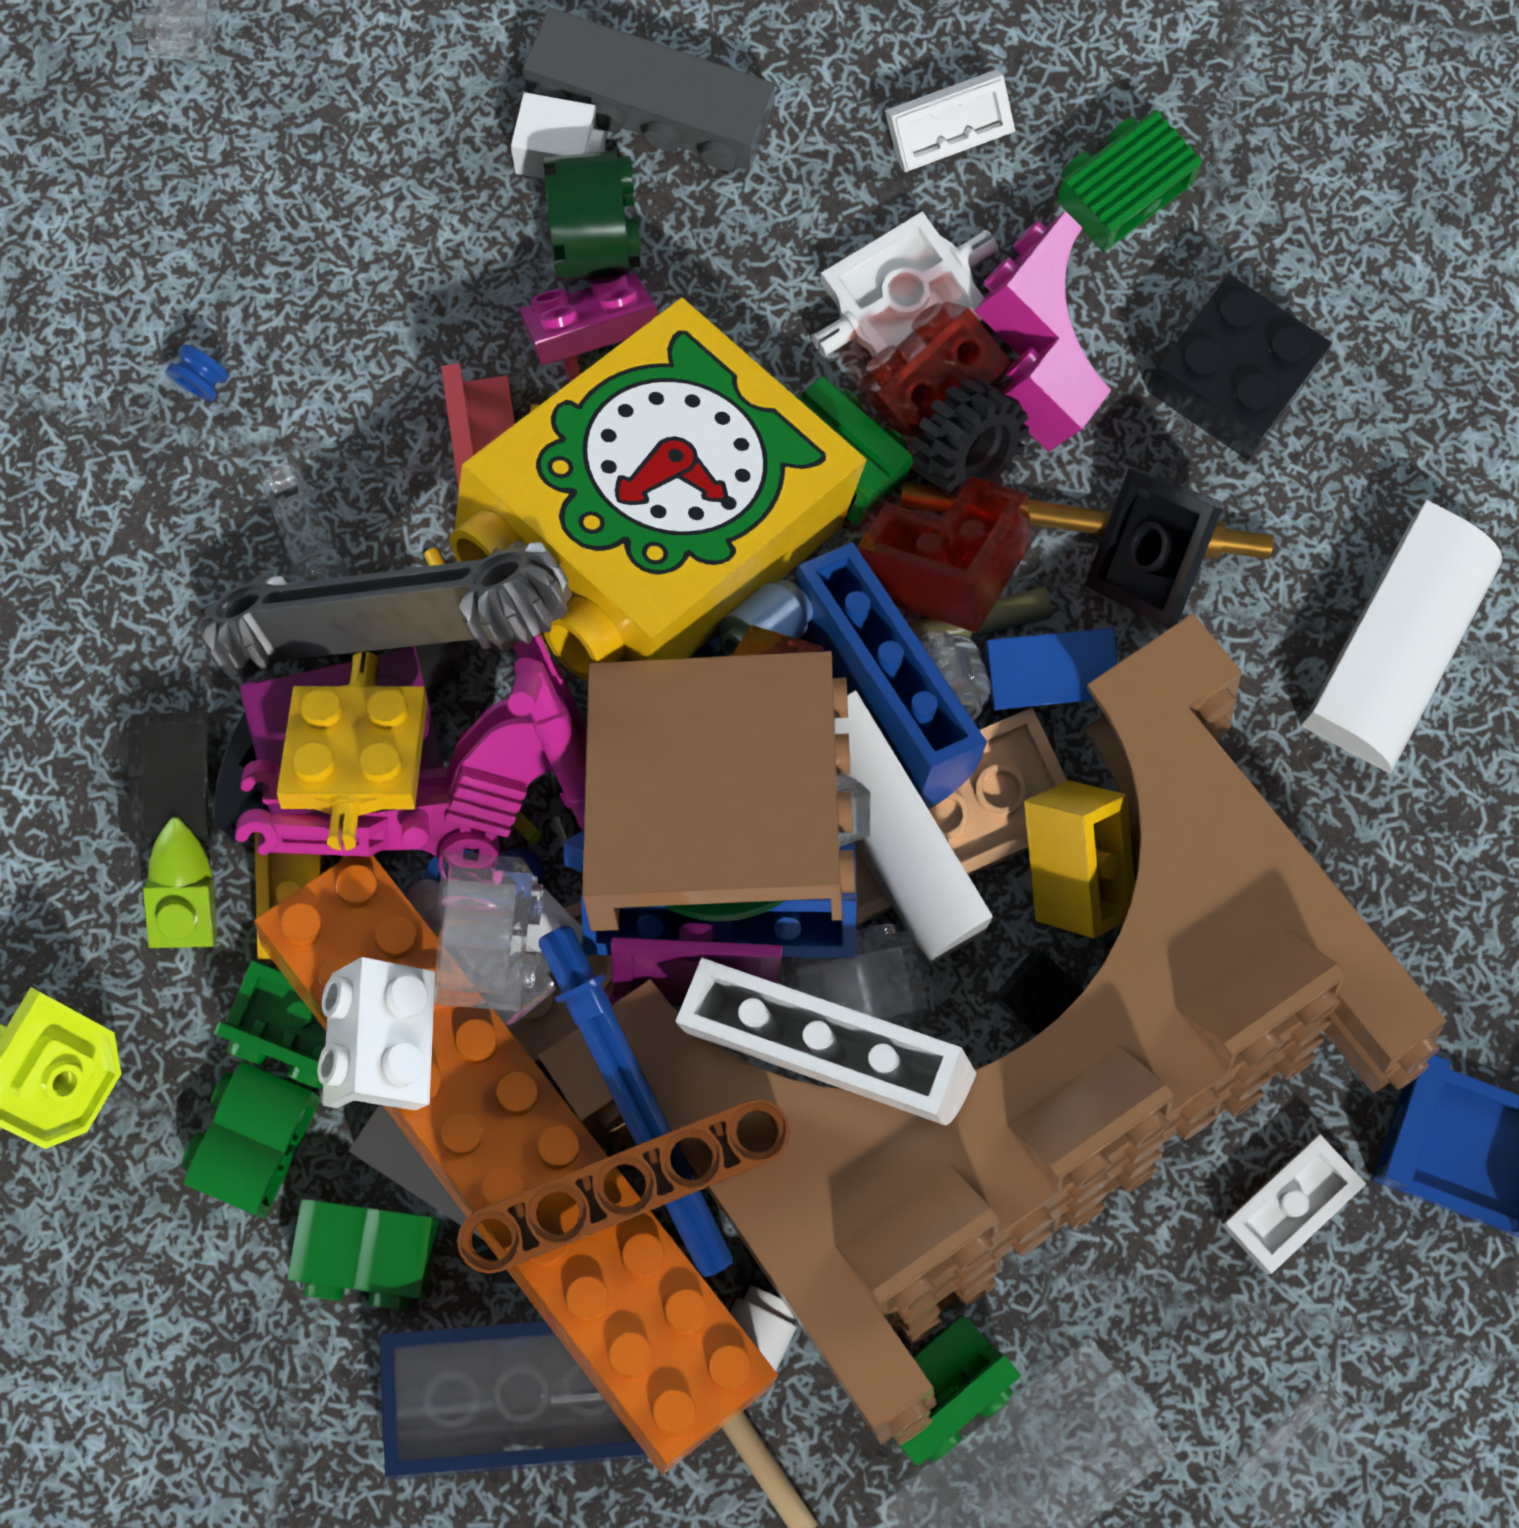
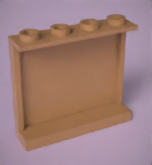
M831 651L589 663L582 896L591 931L619 930V908L830 898L832 921L843 920L842 893H855L854 852L853 850L840 851L839 833H853L851 791H838L837 775L851 774L849 733L836 734L835 719L848 718L847 679L833 678Z

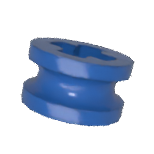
M183 344L178 351L181 357L178 364L170 363L165 370L166 374L185 390L207 402H213L217 396L214 390L217 383L224 384L230 376L229 373L207 354L192 346Z

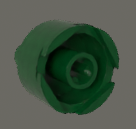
M617 150L543 157L554 261L566 259V262L554 263L556 283L616 277L621 274L630 275L629 267L640 266L641 256L637 218L625 219L624 207L634 206V186L630 156L618 157Z

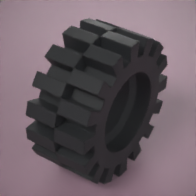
M970 379L961 381L960 389L954 385L945 391L947 400L944 403L937 398L930 406L935 411L931 419L923 416L919 427L925 430L924 434L915 436L912 445L919 450L912 454L913 463L918 466L916 468L917 472L955 500H962L965 503L972 502L974 495L978 499L988 495V485L997 489L1003 483L1000 475L1004 471L1011 474L1016 464L1011 460L1014 455H1022L1026 446L1019 440L1027 437L1029 433V427L1024 424L1028 420V416L1022 410V406L980 379H976L975 382Z

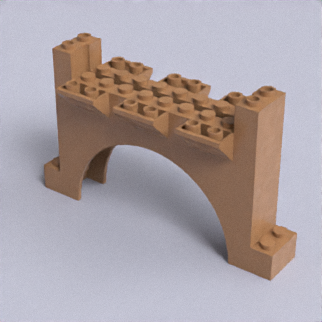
M1193 613L1087 684V690L1105 715L1085 727L1084 731L1101 756L1118 792L1128 794L1130 830L1134 853L1135 888L1121 932L1103 966L1090 984L1056 1021L1031 1041L1001 1059L975 1070L977 1074L960 1111L951 1123L942 1125L844 1089L822 1087L788 1079L754 1066L726 1051L718 1044L687 1034L675 1022L679 1012L668 1002L651 979L612 1005V1011L671 1131L745 1101L755 1099L771 1101L781 1108L787 1117L790 1135L787 1146L779 1156L763 1165L706 1187V1189L880 1445L892 1437L898 1445H902L918 1435L933 1422L929 1414L931 1413L930 1410L937 1406L933 1386L901 1340L905 1338L910 1346L920 1342L943 1323L938 1316L940 1312L958 1299H960L964 1307H967L984 1297L997 1285L993 1276L1000 1270V1258L1013 1249L1019 1256H1023L1035 1249L1052 1234L1048 1225L1053 1232L1066 1223L1073 1230H1076L1103 1211L1105 1206L1101 1200L1112 1190L1122 1185L1126 1192H1130L1146 1182L1158 1171L1159 1168L1155 1162L1162 1156L1161 1149L1163 1143L1179 1133L1184 1140H1187L1203 1130L1225 1110H1228L1232 1117L1245 1112L1263 1097L1264 1092L1261 1090V1087L1276 1074L1280 1073L1285 1080H1288L1300 1073L1316 1059L1317 1056L1313 1051L1324 1041V1038L1321 1036L1322 1032L1326 1034L1373 1094L1389 1082L1397 1090L1412 1082L1430 1066L1427 1060L1440 1049L1435 1040L1447 1020L1217 742L1231 728L1232 724L1230 721L1232 720L1234 706L1237 702L1236 696L1242 671ZM579 1028L537 1055L583 1125L603 1150L611 1144L615 1148H619L633 1141ZM746 1113L738 1122L736 1130L738 1141L748 1151L760 1153L768 1149L773 1143L775 1137L774 1124L763 1113ZM693 1138L682 1139L677 1142L681 1152L698 1177L704 1175L709 1168L711 1160L709 1150L705 1144Z

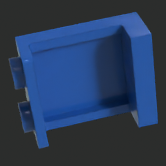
M1433 1055L1427 1060L1430 1066L1400 1090L1371 1181L1519 1237V1095L1449 1069L1451 1061Z

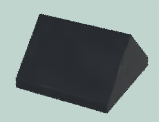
M1128 468L1084 586L1166 628L1173 627L1179 622L1222 512L1221 501Z

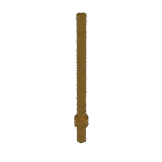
M903 481L900 506L1097 535L1104 534L1112 511L989 493L982 499H978L974 495L972 502L965 503L962 500H955L937 486ZM1218 521L1204 556L1219 559L1221 553L1269 560L1272 554L1274 535L1225 528V521Z

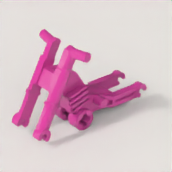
M541 633L532 638L530 644L522 641L513 646L519 659L514 663L516 677L509 698L487 709L468 731H461L460 740L455 746L449 766L429 769L428 760L421 755L415 810L381 809L358 816L355 838L356 846L347 851L345 850L343 839L341 851L335 850L327 844L331 815L270 813L263 809H252L244 812L238 818L235 838L239 842H244L251 833L259 832L257 851L261 855H267L272 852L370 857L381 850H423L431 853L439 860V870L443 878L449 883L460 888H478L491 882L497 875L500 868L498 835L508 838L511 825L516 820V813L519 812L522 806V799H525L528 785L541 774L554 771L563 790V793H560L563 804L567 808L572 809L581 831L584 830L587 725L561 668L553 662ZM268 760L250 762L243 769L241 789L248 792L253 789L256 783L264 782L262 802L267 805L272 803L279 804L277 788L281 765H276ZM464 849H478L474 861L460 860Z

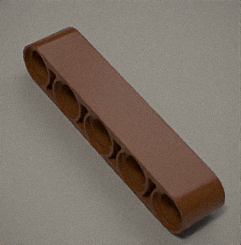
M762 1099L745 1101L491 1204L468 1216L461 1225L457 1239L459 1253L465 1263L478 1272L490 1274L509 1269L770 1162L779 1156L788 1144L790 1135L788 1119L782 1109L771 1101ZM746 1113H763L774 1124V1141L763 1152H750L742 1147L738 1141L737 1125ZM682 1139H697L705 1144L709 1150L711 1159L709 1168L698 1179H683L671 1167V1151L675 1144ZM624 1164L638 1169L645 1181V1190L641 1199L634 1205L627 1207L616 1206L610 1202L604 1193L603 1187L608 1172L614 1167ZM557 1191L565 1192L572 1196L579 1208V1217L575 1226L568 1232L561 1234L551 1233L543 1228L538 1218V1208L542 1199L548 1194ZM490 1218L504 1223L511 1232L512 1238L511 1247L506 1256L495 1261L485 1260L477 1255L471 1240L476 1226L483 1220Z

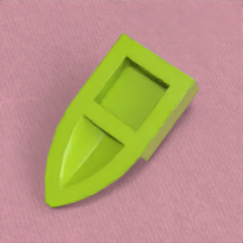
M172 817L161 830L154 843L149 860L148 880L143 887L149 948L214 947L217 941V917L214 882L209 859L192 830L179 817Z

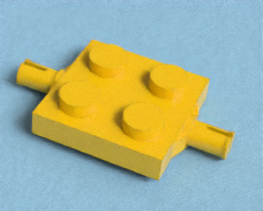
M362 652L353 655L350 684L293 686L278 781L277 797L281 809H315L331 815L327 844L331 848L340 851L342 839L346 851L356 846L355 838L358 816L381 809L415 810L427 711L424 686L376 685L380 659L370 652H366L365 663Z

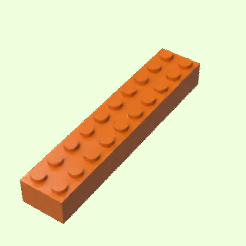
M373 855L370 857L347 856L254 920L261 946L325 1031L327 1030V1017L322 1011L323 991L331 974L361 957L435 971L430 1104L416 1111L382 1106L466 1217L479 1209L608 1157ZM617 1167L608 1172L603 1187L604 1193L610 1202L616 1206L627 1207L634 1205L641 1199ZM552 1192L545 1196L539 1204V1221L543 1228L551 1233H566L578 1221V1204L572 1196L565 1192ZM651 1211L506 1269L661 1475H664L771 1389L778 1377L777 1372ZM490 1218L480 1222L475 1229L499 1260L502 1259L510 1250L512 1243L511 1232L504 1223L496 1219Z

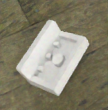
M361 957L331 974L322 996V1011L327 1017L326 1046L322 1050L318 1062V1079L323 1084V1106L339 1108L352 1101H360L416 1111L430 1104L435 971Z

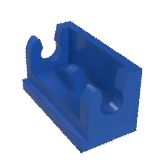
M1114 628L993 639L980 644L988 706L992 705V711L1093 701V697L1087 690V684L1118 664Z

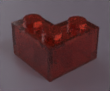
M970 476L943 520L886 502L857 548L897 607L978 633L1031 545L1028 494Z

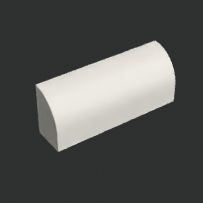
M1426 500L1411 519L1301 726L1391 774L1502 563L1501 552L1493 540L1465 519Z
M854 691L847 695L848 718L835 719L836 734L849 733L851 774L837 775L838 791H851L853 833H848L853 843H855L857 850L928 967L984 935L993 916L857 691Z
M701 958L675 1021L684 1032L942 1125H948L956 1117L977 1074L962 1047Z

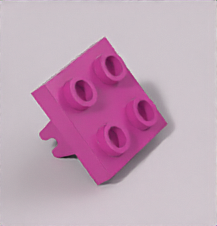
M635 273L627 276L626 274H621L616 277L592 279L590 281L591 287L568 294L564 289L546 291L532 298V305L520 308V314L527 335L541 365L562 360L570 383L581 374L576 355L617 342L621 344L658 316L655 303Z

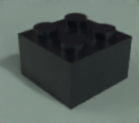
M1229 273L1159 365L1148 392L1249 461L1315 373L1332 342Z

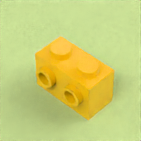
M1067 780L1025 800L1024 806L1036 921L1091 938H1096L1123 924L1130 908L1135 888L1128 794Z

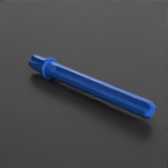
M561 926L543 935L539 939V947L562 994L554 998L557 1004L564 1001L575 1026L578 1025L636 1146L671 1132L612 1011L613 1006L601 982L607 980L605 974L595 976L570 926ZM676 1143L670 1155L671 1167L683 1179L694 1180L692 1172ZM700 1190L665 1204L697 1271L702 1277L715 1275L733 1263L732 1254Z

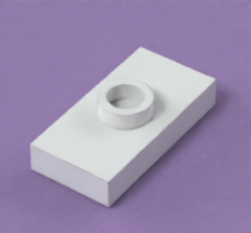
M997 70L885 110L896 157L904 172L1015 132L1004 77Z

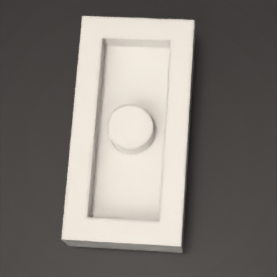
M1319 1134L1314 1136L1220 1225L1266 1275L1272 1274L1356 1195L1366 1183Z

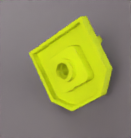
M30 987L9 1024L5 1026L0 1023V1127L44 1149L88 1132L121 1076L115 1033Z

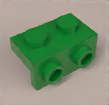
M251 960L227 1020L217 1021L213 1034L230 1040L226 1052L259 1065L264 1064L266 1056L272 1057L290 1065L286 1076L306 1085L323 1089V1084L318 1079V1062L321 1052L326 1046L325 1029L280 970Z
M964 1315L957 1316L912 1355L933 1386L937 1406L930 1410L929 1416L933 1422L906 1443L898 1445V1447L917 1467L926 1459L931 1463L936 1462L947 1455L959 1443L962 1436L958 1431L977 1414H980L981 1417L993 1414L1012 1396L1013 1390L1010 1386L1021 1377V1374L1003 1353L987 1342L968 1317Z

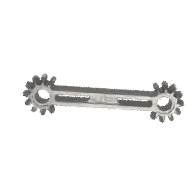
M515 541L507 549L499 550L494 548L491 555L480 560L288 584L283 576L269 578L266 574L258 575L251 582L240 581L236 588L229 592H222V598L218 602L206 607L204 610L205 617L201 619L197 628L202 636V642L207 648L206 651L216 666H221L227 676L240 674L243 678H249L262 669L270 672L273 665L281 660L474 639L478 641L483 649L498 647L501 651H507L518 642L524 641L526 644H530L532 638L540 632H550L552 630L551 622L564 617L568 612L566 604L573 594L567 584L569 582L568 577L560 563L556 562L554 556L547 552L541 542L526 545L523 541Z

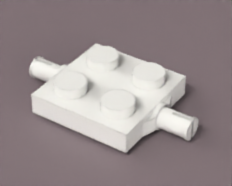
M922 211L821 272L820 283L838 307L840 319L811 335L816 349L820 348L819 353L825 358L828 354L854 339L869 351L885 376L889 378L979 323L983 319L974 310L984 299V296L974 284L970 268L989 256L998 253V246L994 237L990 239L991 233L983 230L979 235L959 247H955L953 243L938 234Z

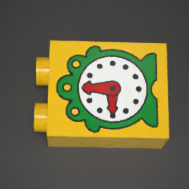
M681 297L462 464L454 531L450 535V545L457 562L484 559L492 554L494 548L499 550L507 549L515 541H523L526 545L541 542L547 552L554 556L556 562L560 563L568 577L569 582L567 584L573 594L566 604L568 612L564 617L551 622L552 630L550 632H543L550 649L563 666L578 678L588 681L589 663L689 658L719 632L720 621L764 584H775L842 528L867 459Z

